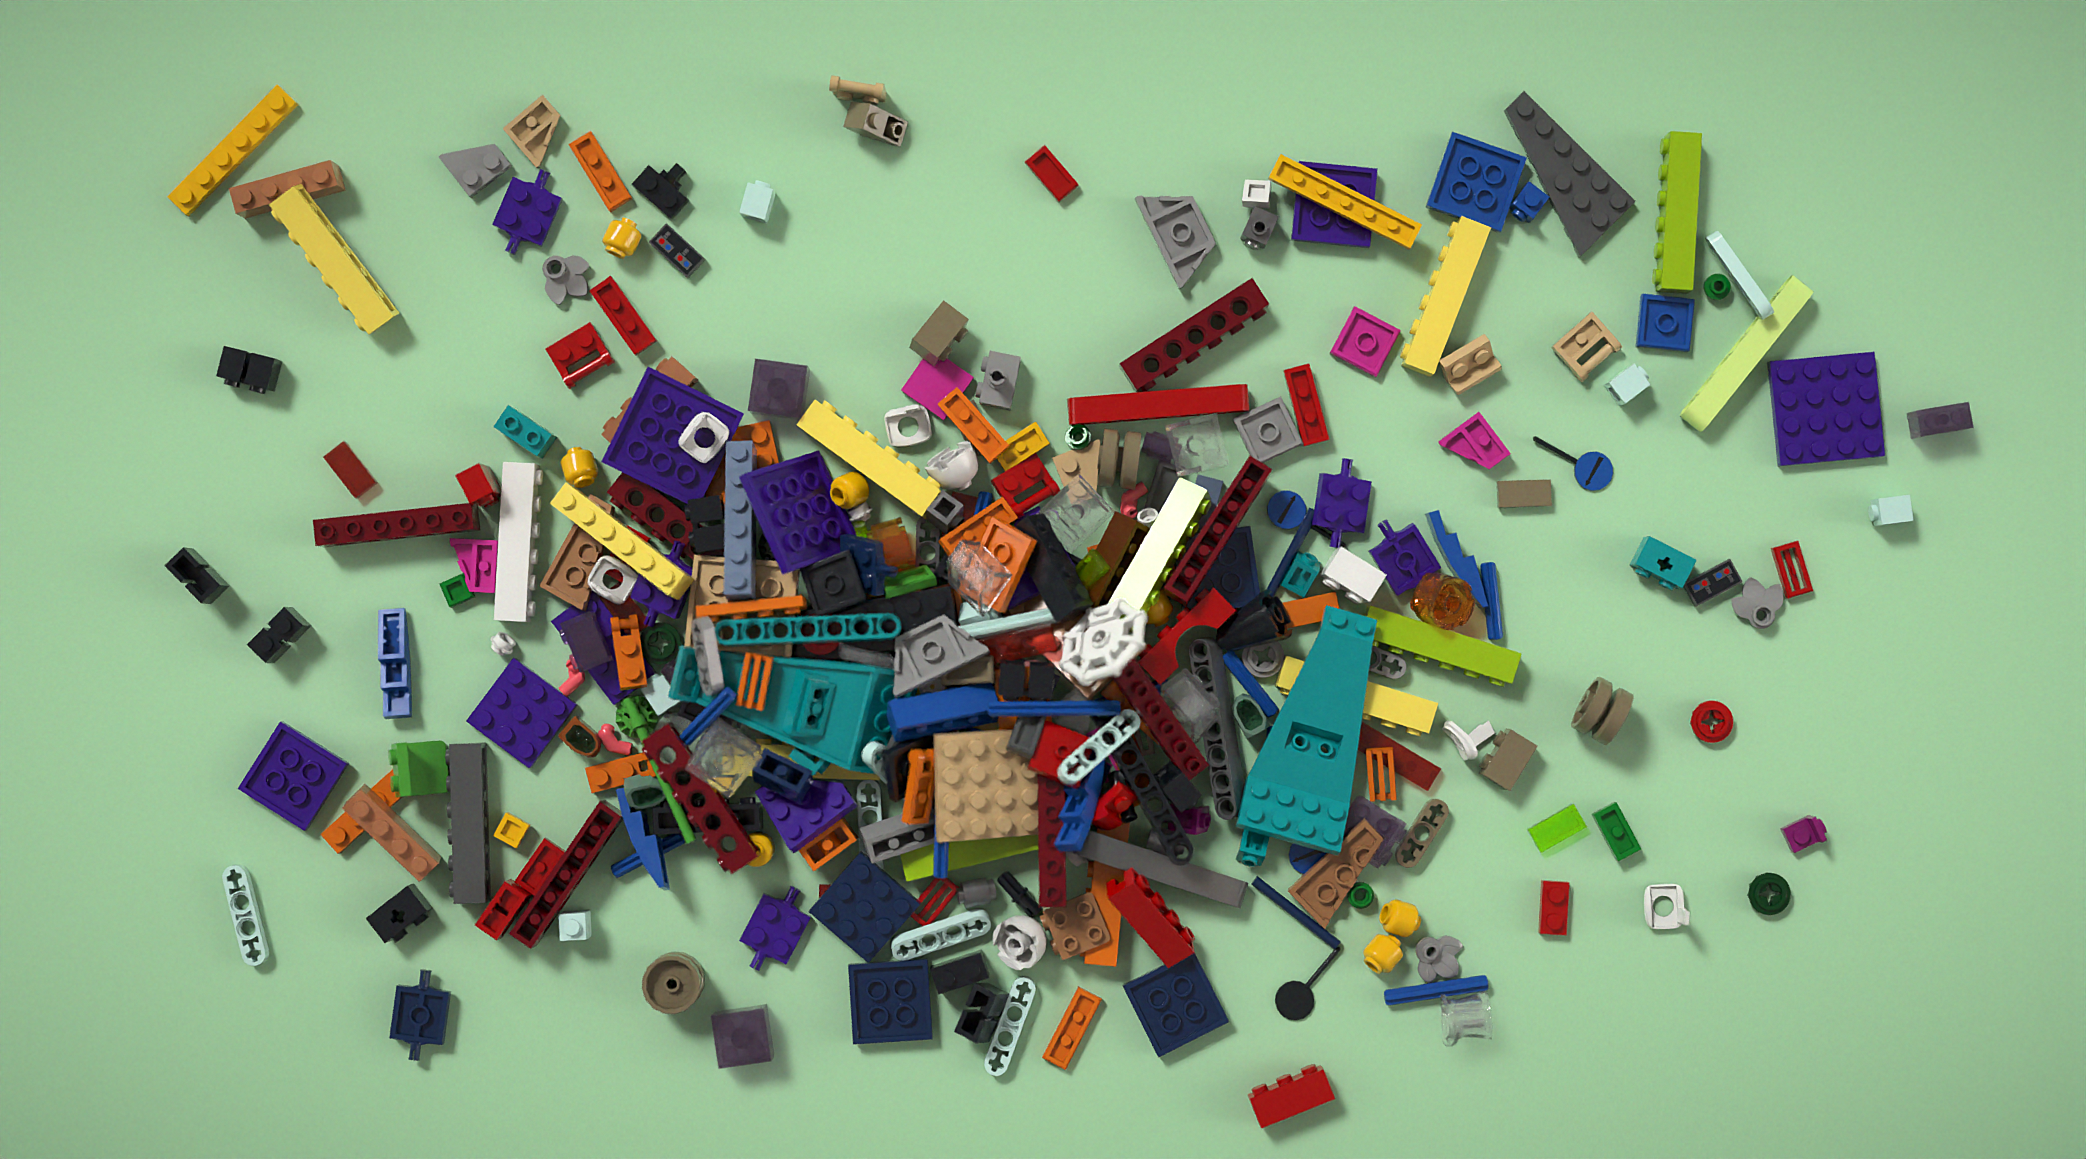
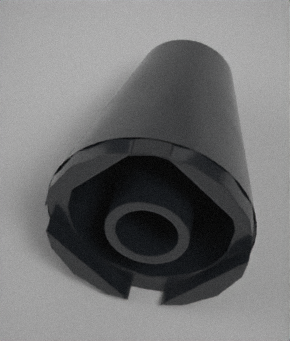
M1271 590L1262 591L1220 626L1216 635V641L1220 648L1231 652L1291 637L1292 629L1289 631L1287 629V624L1291 621L1286 608L1278 596L1272 598L1269 595L1272 592Z

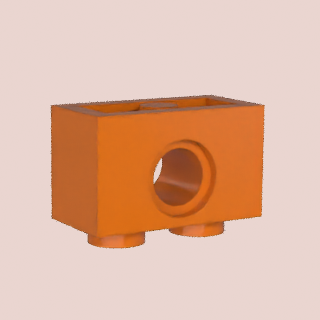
M843 817L798 851L812 870L815 871L854 843L859 837Z

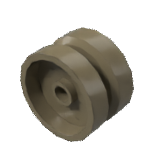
M1104 428L1103 442L1099 447L1097 469H1099L1098 486L1112 487L1117 471L1120 472L1119 485L1121 489L1135 490L1141 432L1128 431L1124 437L1123 447H1119L1120 434L1118 430Z
M1597 677L1588 687L1577 706L1571 727L1583 734L1592 730V739L1607 745L1623 725L1632 706L1633 694L1622 688H1618L1613 692L1611 682L1602 677Z
M669 952L661 955L647 967L642 978V991L645 1000L653 1009L664 1014H677L687 1010L700 997L704 989L705 975L701 965L693 956L684 952ZM670 979L676 980V988L674 984H669Z

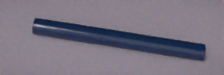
M1309 508L1266 589L1272 591L1269 593L1272 598L1278 591L1312 526L1314 509Z
M1257 876L1252 881L1251 885L1333 949L1337 948L1341 941L1260 877Z

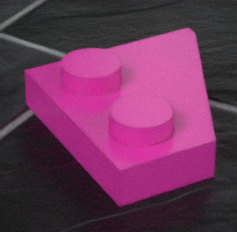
M1477 412L1438 441L1441 446L1488 469H1491L1511 454L1480 412Z
M450 538V545L454 547L459 558L457 562L460 570L465 574V582L469 592L495 593L498 540Z

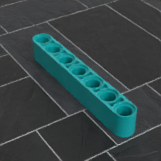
M893 614L724 620L719 622L714 630L716 640L725 647L890 641L900 635L901 624L899 619ZM890 620L896 623V630L893 633L886 634L881 630L882 624L885 621ZM862 621L868 623L870 627L866 634L858 635L854 629L857 623ZM832 623L841 624L842 632L838 636L828 634V627ZM805 624L815 626V633L811 637L801 635V628ZM778 625L788 627V634L784 638H777L774 635V630ZM752 626L761 628V635L757 639H749L747 636V631ZM731 627L734 629V636L730 640H722L720 637L722 629Z

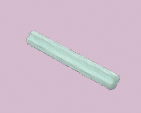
M1046 608L958 627L964 629L974 639L1056 622L1049 609Z

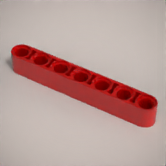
M1247 384L1067 399L1070 426L1075 424L1090 425L1250 411Z

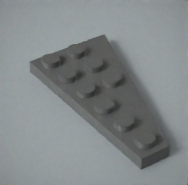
M1523 91L1504 110V113L1517 138L1520 139L1527 153L1526 156L1530 164L1532 163L1538 175L1537 177L1545 193L1549 196V201L1555 213L1558 214L1564 226L1563 229L1567 237L1570 238L1579 258L1636 201Z

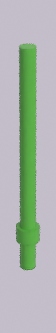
M633 697L624 699L623 703L630 717L629 723L631 728L637 732L640 741L650 736L646 728L648 725L643 714L640 715ZM654 760L650 761L686 843L695 842L697 839L684 810L672 795L674 789L669 782L664 783L657 773L659 767Z

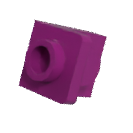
M1170 804L1186 834L1198 835L1208 831L1211 823L1209 806H1194L1192 809L1184 810L1181 813ZM1168 822V829L1175 831L1174 825Z
M1807 815L1780 828L1792 853H1796L1817 842L1823 843L1827 841L1825 833H1827L1826 827L1820 818L1817 819L1815 816Z

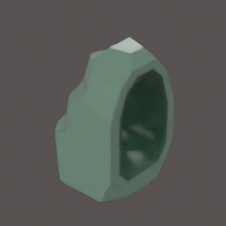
M1242 693L1235 698L1232 705V713L1246 739L1270 727L1263 711L1252 696Z
M639 774L624 778V792L631 808L643 809L652 807L666 798L658 779L650 775L642 777Z

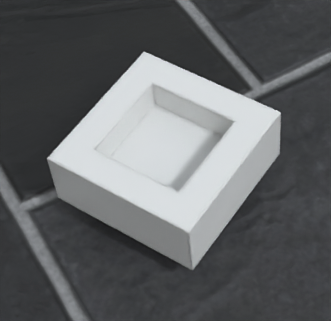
M1245 180L1242 207L1254 208L1256 206L1259 208H1269L1271 181Z

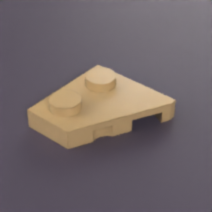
M541 95L508 123L503 130L534 166L538 168L541 165L561 115Z
M1099 439L1090 442L1082 450L1073 449L1052 458L1071 507L1096 498L1097 465L1101 444Z

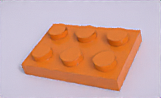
M992 517L961 589L996 611L1005 613L1037 541L1002 519Z

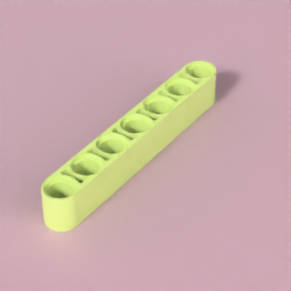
M1791 275L1769 301L1774 313L1764 320L1759 316L1755 318L1679 416L1699 432H1702L1808 301L1813 291L1794 275Z

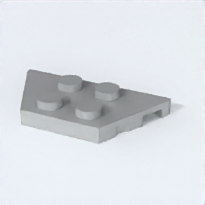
M1137 196L1135 201L1178 289H1181L1215 246L1216 242L1193 196Z
M942 615L895 638V683L893 692L896 698L990 652L984 644L979 643L968 632L959 628L945 615Z

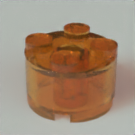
M902 517L871 525V530H867L868 539L883 542L886 565L895 566L897 568L895 572L916 568L915 561L909 562L912 559L911 554L913 553L905 526L899 527V524L903 523Z
M1426 573L1415 588L1410 607L1422 622L1444 630H1454L1453 628L1463 626L1470 619L1474 610L1475 600L1472 599V588L1466 581L1443 573Z

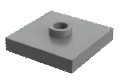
M1281 396L1233 418L1249 455L1262 463L1303 444Z

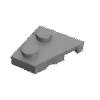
M495 144L438 156L470 198L512 167Z

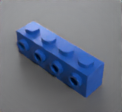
M992 683L971 684L970 686L959 688L950 687L944 691L924 692L918 696L895 698L888 702L886 716L894 741L899 742L995 723L998 721L999 716H990L988 714V703L990 701H998Z

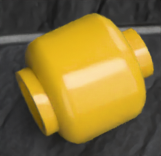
M622 218L621 221H611L602 239L603 244L606 246L605 251L621 259H624L625 256H632L641 239V233L636 229L637 224L627 218Z
M574 447L569 449L567 454L561 459V467L566 482L574 485L576 488H583L593 484L594 479L599 474L594 455L589 450Z
M848 472L833 480L830 496L832 501L839 507L851 509L868 499L869 485L860 473Z
M1162 588L1159 591L1160 598L1155 606L1151 605L1147 612L1148 617L1145 623L1147 625L1154 624L1155 627H1158L1169 621L1168 616L1172 613L1173 606L1168 596L1163 593L1164 589Z
M763 832L748 834L755 845L758 846L757 848L760 849L761 855L747 865L760 867L767 864L775 853V844L772 838Z
M1392 900L1382 907L1379 916L1383 929L1387 933L1400 937H1409L1414 931L1419 929L1421 924V917L1417 907L1401 900Z
M1377 934L1363 951L1364 963L1377 974L1391 972L1403 957L1400 948L1401 942L1391 934L1388 936Z

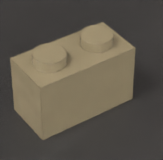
M943 300L913 337L909 348L933 366L939 360L944 362L953 350L950 346L955 340L959 343L968 332L965 327L969 319Z
M1505 729L1504 732L1500 731L1493 741L1495 747L1491 754L1486 753L1481 760L1479 767L1482 769L1479 774L1505 790L1511 791L1536 750L1537 745L1515 731Z

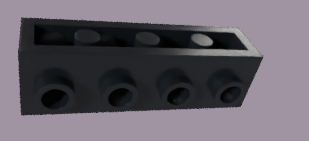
M1045 514L1027 515L1014 526L1037 541L1026 564V568L1055 622L1072 621L1093 605L1088 590L1083 586L1076 573V568L1070 562L1064 551L1063 544L1058 540L1052 529L1051 522L1046 518Z
M756 797L740 798V803H729V798H724L746 831L763 829V805L761 802H756ZM693 799L697 806L705 805L703 804V799ZM662 801L660 806L653 807L654 835L682 833L668 801ZM681 805L687 817L689 811L685 805ZM712 814L708 817V824L712 828L717 829L721 825V820L717 815ZM689 821L693 833H703L699 826L695 828Z

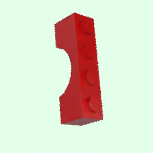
M1206 588L1203 589L1194 598L1197 603L1191 609L1186 606L1175 617L1178 622L1172 628L1167 625L1157 635L1160 640L1153 647L1147 644V647L1138 655L1140 659L1137 662L1159 685L1179 667L1175 649L1177 641L1183 632L1197 625H1207L1218 629L1236 611L1215 588H1212L1210 591Z

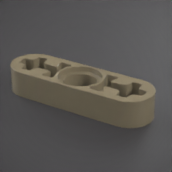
M1439 799L1427 801L1395 851V859L1403 867L1411 868L1418 864L1448 817L1449 809L1444 801ZM1440 804L1439 810L1442 812V815H1435L1431 822L1436 823L1434 828L1429 823L1421 821L1424 816L1427 819L1430 818L1432 815V811L1429 810L1431 806L1436 807ZM1421 825L1426 826L1429 830L1428 838L1423 841L1417 840L1414 835L1415 829ZM1409 838L1414 843L1422 845L1420 850L1414 847L1411 853L1414 856L1412 861L1408 859L1405 862L1402 861L1404 856L1401 852L1403 850L1408 851L1412 844L1407 843Z

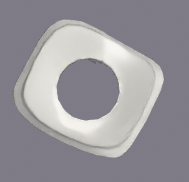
M916 404L892 409L886 412L884 416L888 439L892 446L907 447L918 445L931 438L930 419L927 410L923 406ZM913 417L917 421L918 431L914 436L905 437L900 434L898 424L902 418Z
M702 412L693 418L678 441L679 446L698 461L706 463L713 459L725 445L729 437V429L710 413ZM707 427L714 432L715 442L712 446L701 448L695 443L694 435L699 428Z
M603 556L598 559L588 577V585L592 591L615 604H623L632 592L638 575L631 567L612 556ZM610 569L619 570L623 576L622 584L616 589H609L603 583V575Z
M1446 721L1442 728L1455 743L1463 760L1475 759L1478 755L1476 746L1495 734L1489 721L1477 726L1469 735L1452 721Z
M1655 884L1646 887L1644 914L1646 923L1650 928L1674 929L1682 924L1689 925L1690 913L1684 908L1683 890L1678 884ZM1659 896H1667L1673 903L1672 912L1664 917L1657 915L1653 909V902Z

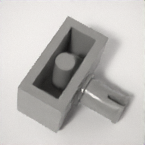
M990 351L988 357H983L981 372H985L984 381L978 382L975 397L980 398V405L1011 411L1021 362L1020 356Z

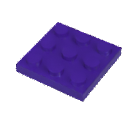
M1305 161L1298 162L1375 201L1377 168ZM1295 193L1291 241L1370 248L1372 231Z
M513 658L466 722L525 766L531 768L578 704L569 697H566L561 691L518 659Z
M280 721L238 789L306 831L346 770L349 762L287 723Z

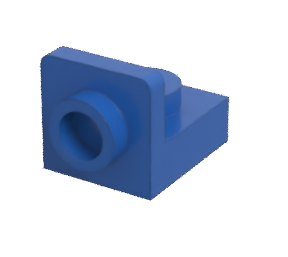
M1529 181L1511 203L1509 209L1512 210L1511 214L1517 220L1530 223L1549 199V196Z

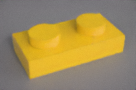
M1035 421L1006 440L1010 447L997 457V460L1004 471L1039 452L1050 443Z

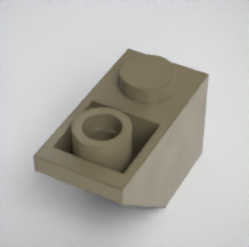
M851 102L843 127L861 136L901 147L908 122L872 104Z

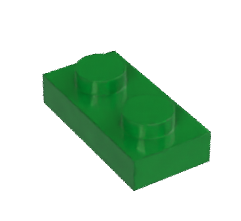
M1613 802L1591 814L1616 861H1620L1641 850L1617 802Z

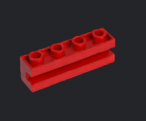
M1131 867L1123 872L1124 881L1119 883L1114 878L1106 883L1108 900L1168 968L1195 953L1193 945L1195 937L1192 931L1187 926L1184 928L1176 912L1173 909L1169 910L1165 906L1160 893L1152 891L1148 880L1143 874L1139 875Z

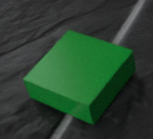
M464 573L439 583L449 608L475 598L474 592H469Z

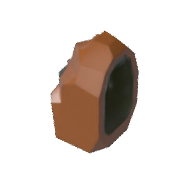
M574 716L558 735L567 746L584 757H596L600 752L601 740L598 734L578 716Z

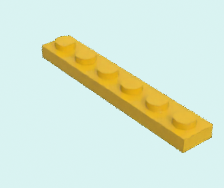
M276 85L167 197L185 215L190 216L299 104L279 85Z
M1280 154L1268 180L1407 249L1411 248L1422 224Z

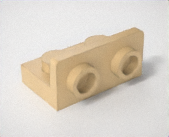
M1485 334L1439 360L1444 379L1457 395H1460L1502 369L1501 364L1493 354L1490 340Z

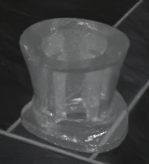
M1485 990L1457 1000H1447L1446 994H1440L1442 1041L1446 1047L1454 1046L1458 1039L1462 1037L1492 1040L1491 1007Z

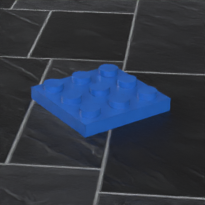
M1452 132L1426 208L1458 219L1461 216L1489 226L1491 227L1490 230L1500 233L1527 157Z

